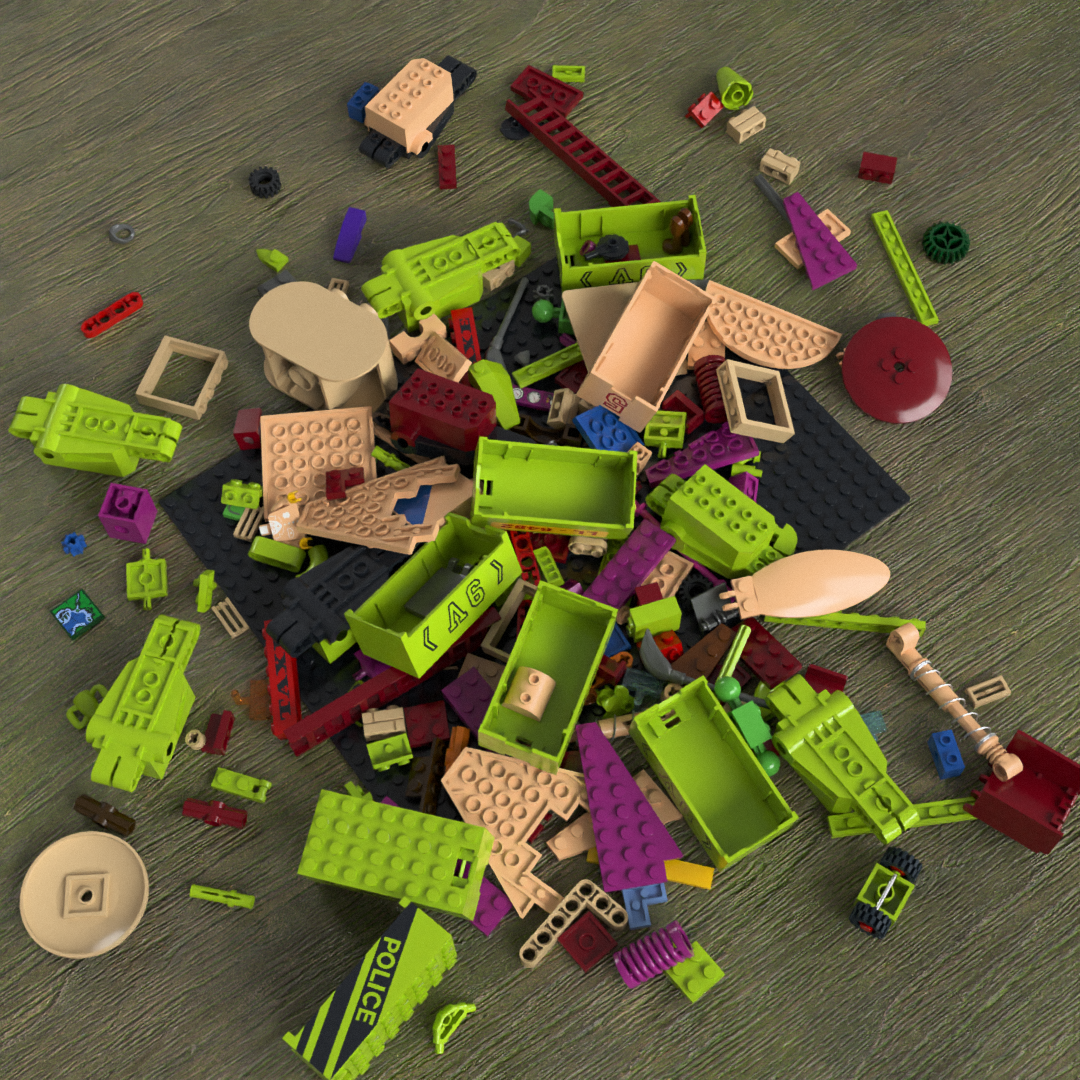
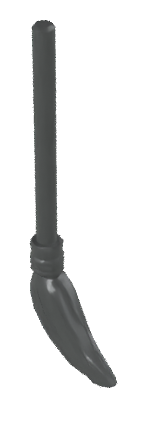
M526 277L522 278L496 336L492 338L489 348L484 353V360L500 363L506 371L507 369L500 352L503 343L502 338L529 280Z
M646 629L639 654L645 669L650 675L658 680H669L679 685H688L696 679L686 676V673L672 669L669 661L657 647L650 630ZM707 683L710 690L715 693V685ZM740 693V701L748 703L753 700L754 704H757L759 707L770 710L765 699Z

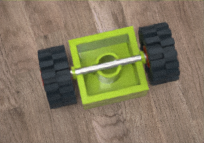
M888 847L880 864L876 863L853 904L855 907L848 918L851 924H854L856 928H859L861 932H865L868 936L872 935L873 938L883 939L888 929L897 920L915 885L912 882L914 883L922 869V863H919L920 861L915 859V856L912 854L909 855L907 851H902L901 848Z

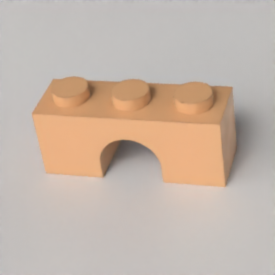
M435 314L419 321V328L422 333L420 336L410 337L403 331L389 340L391 351L403 365L408 361L414 360L419 355L434 331L444 338L447 337L446 326Z

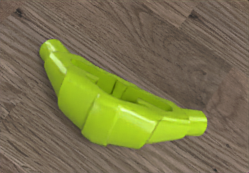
M474 1003L449 1004L437 1013L432 1026L436 1054L444 1053V1043L448 1041L450 1035L456 1030L467 1013L476 1010Z

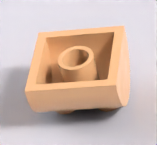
M521 666L515 674L502 706L540 722L556 682L538 670Z

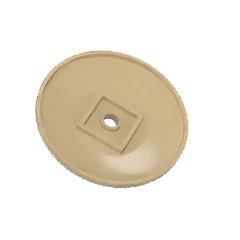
M79 832L54 842L35 859L23 880L20 893V913L27 932L42 948L64 958H90L115 948L134 931L146 909L149 896V879L146 867L132 846L121 838L105 832ZM92 892L91 900L83 902V894Z

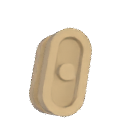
M571 536L568 548L574 554L601 557L607 553L606 542L608 539Z

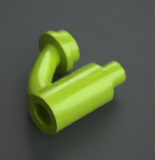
M759 451V456L733 463L731 476L747 471L755 477H762V470L755 469V466L743 465L753 460V463L759 462L761 451Z

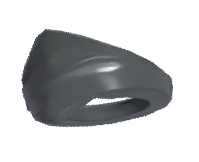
M116 224L110 227L109 239L115 243H128L135 236L134 229L128 224ZM122 229H126L131 233L128 238L124 239L118 238L115 234Z

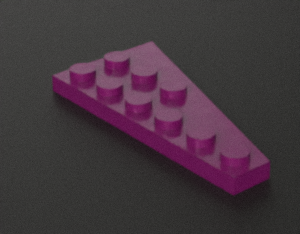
M799 192L783 199V205L790 220L791 229L795 235L796 244L802 262L805 265L812 291L856 269V262Z
M727 421L722 424V428L717 431L708 432L688 444V448L675 452L674 456L670 459H663L646 469L645 474L650 487L653 488L657 487L670 474H676L683 479L693 476L704 464L713 470L759 456V450L753 437L731 433Z

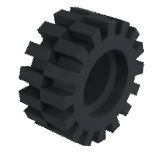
M264 166V169L259 167V170L254 169V173H250L249 184L252 193L256 197L259 196L263 199V196H265V199H269V195L272 198L274 193L278 194V190L280 191L281 181L276 169L273 170L272 167L268 169L267 166ZM264 180H270V181H271L270 183L265 184V185L259 184L260 182H262V181H264Z
M696 574L692 578L688 576L686 581L683 580L682 585H680L679 602L682 603L683 608L687 606V611L689 612L693 609L690 600L692 597L689 595V591L693 588H698L706 592L713 588L712 581L708 582L709 578L707 577L702 579L703 575H699V578H696Z

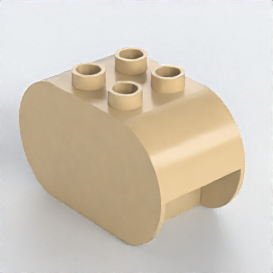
M299 281L286 283L270 290L253 308L249 320L250 332L253 339L263 348L265 354L264 372L268 382L281 392L316 411L372 406L374 413L393 390H397L398 379L387 331L377 312L370 305L362 303L358 306L349 301L348 297L337 288H333L330 291L316 283Z

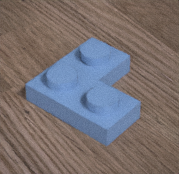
M664 883L622 890L625 910L628 914L629 929L635 930L651 927L647 905L667 902Z

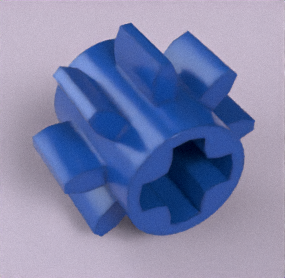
M73 532V534L65 535L64 541L61 542L65 554L71 553L73 557L83 554L87 544L82 534L77 536Z

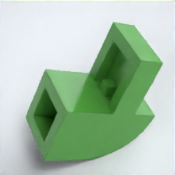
M541 189L529 201L530 220L534 225L540 221L544 226H548L553 230L554 213L551 211L553 209V197Z

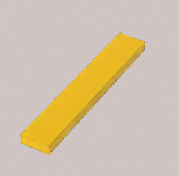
M596 847L590 848L586 862L599 865ZM676 859L664 861L668 881L708 890L711 889L714 868Z

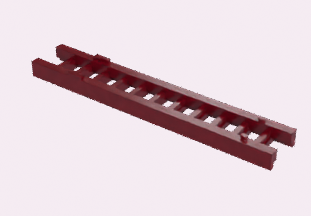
M532 88L525 94L524 100L526 103L517 106L510 99L506 101L505 110L604 197L611 207L630 206V204L637 200L642 204L661 202ZM534 109L537 111V113L531 116L526 114ZM545 119L549 121V123L541 127L537 124ZM556 129L560 131V133L554 136L548 134ZM567 139L572 142L565 147L560 144ZM579 149L584 152V154L576 158L572 155V153ZM592 159L596 164L588 168L583 165V163ZM602 169L608 173L600 178L595 175V173ZM612 180H616L619 183L613 188H609L606 185ZM627 190L631 195L624 199L617 195Z
M494 606L484 611L420 678L390 667L284 730L283 732L289 741L288 744L295 756H300L362 719V713H366L368 709L382 707L467 656V653L470 654L480 648L491 626L500 621L502 617Z

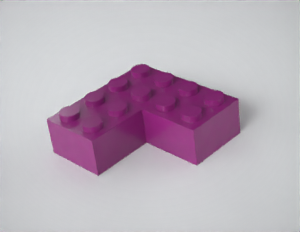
M472 667L441 691L444 699L478 741V730L483 723L495 692L477 669ZM482 747L487 752L499 754L497 752Z

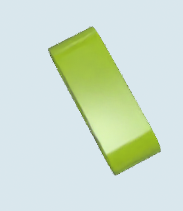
M261 536L255 537L248 551V556L256 561L292 572L300 571L307 555L304 550Z

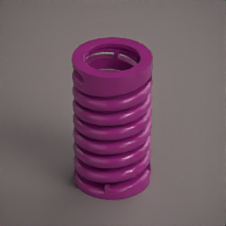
M677 920L667 924L666 930L660 928L659 934L654 931L651 937L646 935L644 941L642 939L637 940V945L631 943L629 946L630 950L624 947L622 952L620 950L613 953L617 969L630 989L640 985L641 982H646L649 978H654L656 974H661L663 970H669L671 966L675 967L678 962L682 963L686 958L695 956L692 945Z

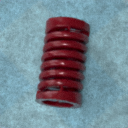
M720 355L702 357L693 366L704 417L710 423L728 421L727 416H725L726 410L716 369L726 361Z

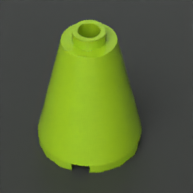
M722 67L717 71L716 78L719 93L725 108L738 110V107L746 106L753 96L751 84L729 67Z

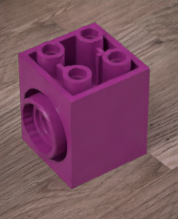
M110 483L98 517L110 538L146 544L158 511L147 489Z

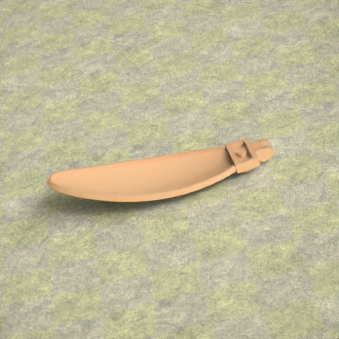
M843 550L807 551L775 561L752 576L731 580L733 591L721 593L719 597L720 599L735 597L736 603L725 604L722 608L723 611L738 609L740 619L759 615L781 618L822 616L852 607L877 593L889 581L890 570L880 560L856 552Z

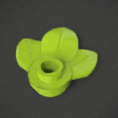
M616 685L614 695L600 702L607 711L602 720L613 718L614 714L616 717L621 716L634 708L635 700L629 695L628 689L625 686Z

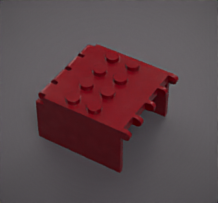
M1018 729L1005 750L1007 753L1014 754L1020 759L1023 770L1007 781L999 780L994 771H992L990 777L981 774L979 780L985 784L982 791L979 792L973 789L970 793L977 800L973 806L965 803L962 808L967 813L1037 854L1042 852L1049 855L1063 837L1064 833L1060 831L1063 827L1062 824L1065 823L1078 795H1080V764ZM988 761V766L993 768V764L991 765Z

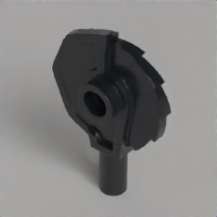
M512 116L508 119L506 118L501 124V128H499L506 139L515 141L524 139L530 134ZM544 122L537 123L540 127L545 125Z
M616 234L605 235V237L599 239L595 250L584 254L583 257L585 261L596 257L603 258L606 261H619L629 253V244L622 236Z

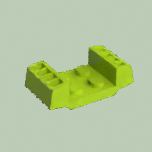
M546 546L534 550L540 580L557 587L565 584L550 550ZM529 558L521 563L523 566L529 567L532 564V560ZM529 571V580L526 582L534 584V581L537 579H533L531 571ZM521 574L492 603L498 613L518 579H522ZM526 594L523 600H533L534 597Z

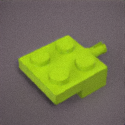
M657 411L646 425L644 434L645 446L658 447L659 458L661 456L662 458L666 457V448H682L687 413Z
M697 941L691 944L694 957L686 958L682 963L678 962L675 967L671 966L667 971L663 970L665 976L677 989H680L691 1004L725 976V973Z

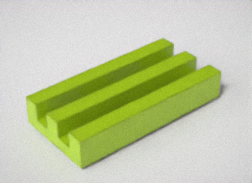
M552 65V77L562 82H585V66Z

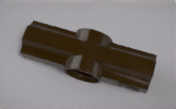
M85 794L79 796L75 801L73 809L83 816L90 818L104 829L109 828L125 837L133 833L137 822L133 818L120 813L112 805L106 802L101 803Z

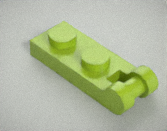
M218 767L211 784L213 789L263 804L267 798L265 796L267 790H270L272 783L269 781L256 779ZM255 787L259 788L258 793H254Z

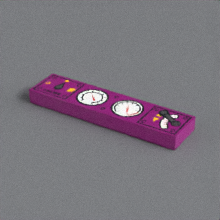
M512 385L516 405L550 412L554 393L526 387L520 389L519 386Z

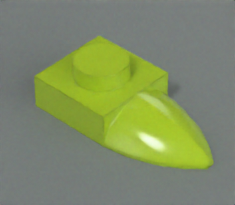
M268 249L256 250L260 261L276 272H279L289 261L286 255L276 249L273 251Z

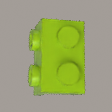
M232 479L230 482L223 484L221 503L258 509L260 497L263 496V487L259 483L250 482L249 484H243L241 480Z
M406 733L366 744L373 770L378 768V772L389 769L390 765L398 763V766L410 762L409 759L413 758Z

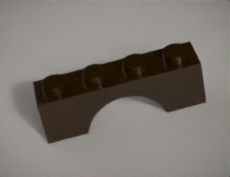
M519 414L520 424L507 429L531 438L537 444L556 443L558 446L582 448L584 438L575 425L566 424L559 429H548L535 423L531 416Z

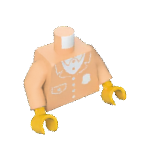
M296 490L288 493L286 497L280 499L271 508V514L268 515L269 523L259 525L262 537L272 534L274 541L300 549H311L313 546L309 547L307 542L312 540V538L307 537L305 533L298 532L296 527L301 516L299 503L296 502L302 500L301 498H295V493L298 492Z

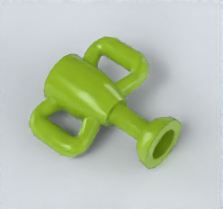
M94 685L90 691L84 690L73 699L74 705L66 712L67 719L75 728H84L101 704L94 697L95 693L98 691L105 698L109 692L104 685ZM79 710L84 715L82 722L79 721L73 712Z

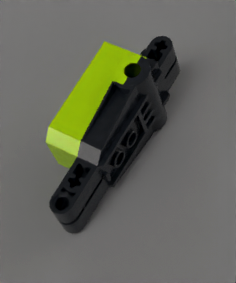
M426 542L416 543L411 555L379 548H368L363 545L346 548L305 572L300 577L290 580L284 586L281 592V599L283 600L281 603L284 611L269 622L266 627V633L292 658L300 656L312 646L331 664L357 642L344 613L348 609H351L354 613Z

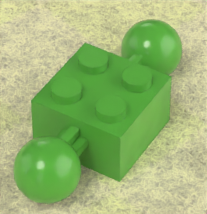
M539 300L533 305L532 315L536 321L545 323L552 318H559L558 333L575 335L563 300L561 308L554 307L548 300Z
M730 676L720 678L714 688L716 697L720 701L729 704L732 711L728 712L727 715L749 748L753 750L756 755L755 757L769 777L775 775L780 768V760L774 752L766 750L763 742L771 739L772 736L769 725L761 717L760 708L757 704H754L753 700L742 705L739 699L741 687L735 678Z

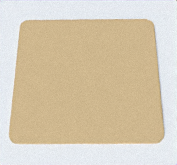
M639 282L566 290L562 293V300L588 372ZM686 357L676 376L687 374L688 362Z

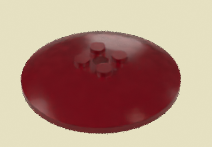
M886 317L868 323L852 337L842 359V379L851 400L865 414L885 423L906 424L925 418L939 407L951 386L952 363L945 344L929 327L905 317ZM894 364H901L903 366V371H896L894 369Z

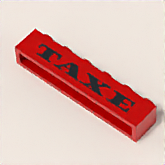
M472 307L451 310V318H448L449 328H453L454 331L451 333L452 343H456L455 348L472 362L471 365L481 361ZM467 371L459 383L473 388L469 382Z
M267 620L264 621L265 628L262 629L264 640H266L264 654L268 660L266 674L269 677L270 684L267 686L269 696H271L269 711L273 716L271 731L278 739L285 740L287 738L283 731L302 720L296 658H292L266 633V627L272 621Z

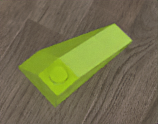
M483 359L470 365L468 369L469 382L473 388L493 395L496 402V420L501 428L507 430L520 424L510 375L502 364Z

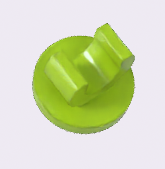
M605 685V689L600 692L598 689H595L598 695L596 702L600 706H602L600 703L602 700L614 695V691L608 685Z

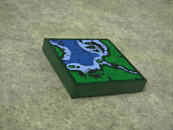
M83 589L50 611L72 641L105 618Z

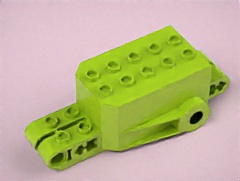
M493 222L462 237L450 235L402 250L397 249L389 252L382 260V275L365 282L361 287V291L380 319L397 313L410 333L419 329L420 320L427 319L433 314L441 319L451 314V310L463 309L480 301L483 293L482 274L514 260L520 255L521 249L503 223Z
M61 384L58 386L56 393L48 391L46 399L28 396L21 397L15 412L16 414L8 429L16 437L30 439L34 446L33 451L35 455L41 458L44 464L125 477L136 470L140 458L170 462L182 431V425L171 420V418L133 412L130 405L70 384Z
M706 464L687 482L676 474H670L645 498L646 504L662 517L660 529L676 539L675 544L671 547L672 549L678 550L727 579L752 576L769 564L785 558L769 546L776 529L774 516Z
M163 614L155 619L140 656L126 664L87 726L86 741L92 744V747L98 754L92 769L91 781L133 792L141 775L160 780L163 779L196 698L184 676V671L200 635L199 624Z
M797 674L784 683L782 687H778L765 697L767 706L780 721L777 723L774 735L771 738L774 747L787 760L830 814H846L854 810L878 840L885 845L902 834V831H906L920 820L915 806L886 773L887 760L859 712L842 691L836 690L830 694L825 689L817 694L801 675Z

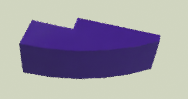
M352 207L348 208L338 236L333 260L350 264L362 238L361 232L367 220L366 211Z

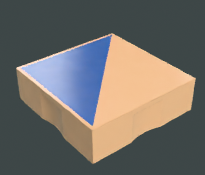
M459 473L457 481L452 483L421 485L416 497L397 500L392 515L405 514L408 525L437 522L439 530L447 523L444 516L449 512L470 519L473 482ZM480 488L481 495H483L482 488Z

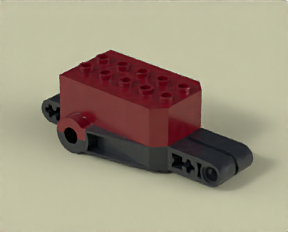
M419 368L400 390H393L372 414V418L377 425L391 430L390 439L398 451L433 459L444 456L447 462L465 466L474 464L475 449L480 436L488 437L487 439L537 444L531 438L496 426V402L492 394Z

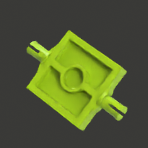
M146 548V551L142 549V560L126 563L128 601L143 600V610L148 611V609H152L151 599L168 596L167 564L165 558L150 559V549Z

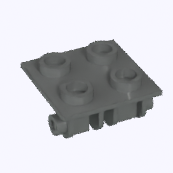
M725 582L690 599L701 632L710 631L711 628L719 626L721 622L725 623L727 619L735 618L736 614L739 613L738 609L723 611L722 606L731 603L730 598L720 599L719 594L728 592Z

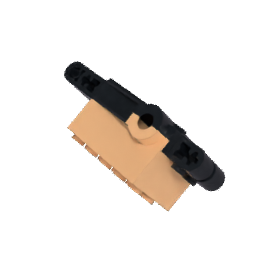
M450 55L446 56L438 65L424 58L411 60L365 106L366 117L364 125L368 129L369 135L361 142L359 152L386 168H390L401 156L407 159L412 155L418 158L426 156L454 114V102L475 81L477 70Z

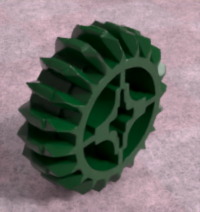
M939 221L938 224L933 223L923 234V251L926 252V256H931V261L937 260V264L943 262L945 265L949 262L952 265L954 261L958 263L969 251V234H966V229H961V225L956 226L954 222L952 224H949L948 221L945 223Z

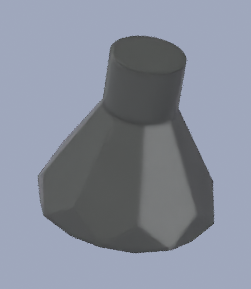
M530 351L519 352L514 357V360L523 367L530 365Z

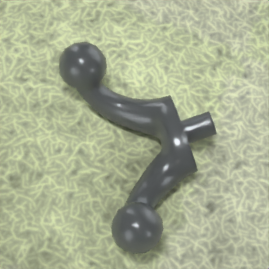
M513 218L508 219L510 225L515 224L520 228V231L514 237L516 235H525L526 232H529V229H526L524 224L515 221Z

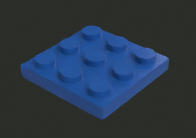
M601 405L572 419V422L590 449L628 452L637 442L645 445L634 429L619 421L620 416Z

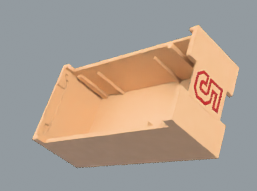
M653 261L637 285L576 395L595 407L601 405L620 416L619 421L640 433L658 411L666 392L717 298Z

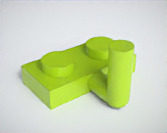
M207 569L199 575L198 579L193 581V586L199 587V593L195 600L196 605H198L197 612L205 613L211 608L212 593L217 587V584L214 582V570Z

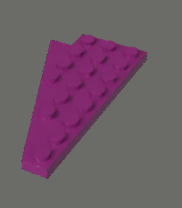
M593 722L575 725L604 892L608 893L667 883L664 861L683 858L682 852L598 724Z

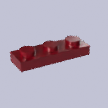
M455 144L438 145L440 189H457Z

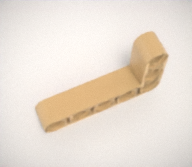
M587 879L581 880L521 947L519 952L520 962L526 968L536 966L557 942V938L574 923L586 908L608 927L618 932L626 928L628 914L624 908L592 881ZM582 888H589L591 893L589 895H582L580 890ZM603 901L608 906L602 910L597 908L596 904ZM573 903L578 908L575 911H568L566 906ZM616 915H620L623 917L624 921L618 924L615 923L612 920V918ZM556 919H560L564 923L559 928L552 925V922ZM545 935L550 940L546 944H541L538 942V938ZM530 951L535 954V957L532 960H526L523 955Z

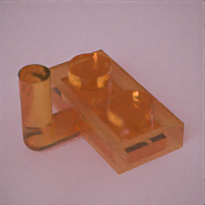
M269 679L250 680V696L241 697L238 690L231 692L236 705L250 704L249 718L251 721L271 720L269 711L271 696H269L267 686L270 684Z

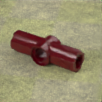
M187 798L183 805L182 815L203 820V822L212 826L220 827L225 825L243 829L247 822L248 812L228 807L226 804L215 800L206 802Z

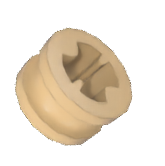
M194 729L188 732L185 742L193 750H199L205 745L206 737L199 730Z

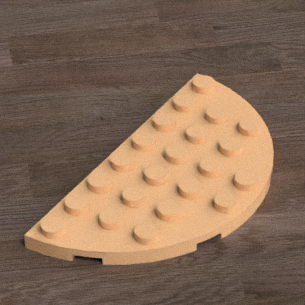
M711 280L707 284L705 292L717 298L707 316L711 329L727 348L750 362L777 369L806 367L828 356L837 346L842 336L841 333Z

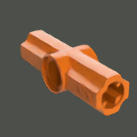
M461 726L452 727L450 745L446 752L444 775L464 748L467 747L470 729Z

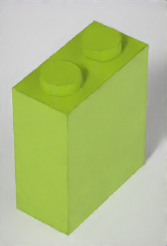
M675 596L629 609V617L626 618L628 623L626 630L628 636L633 638L634 643L643 640L646 629L650 630L652 637L663 632L679 630L682 613Z

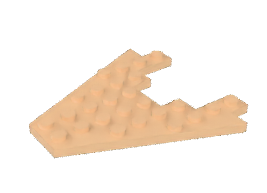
M440 456L346 489V498L327 500L325 496L308 502L296 525L297 530L300 533L364 545L368 548H379L411 555L416 543L435 541L439 526L437 522L405 525L407 521L405 514L392 515L397 500L416 497L421 485L457 481L460 473L459 464L445 465V457Z
M465 747L441 779L443 786L465 823L485 827L495 837L488 863L519 917L523 920L534 903L548 914H551L563 901L564 897L530 873L542 857V854L526 842L549 810L565 821H568L578 805L590 812L583 773L559 768L557 775L530 766V763L517 758Z

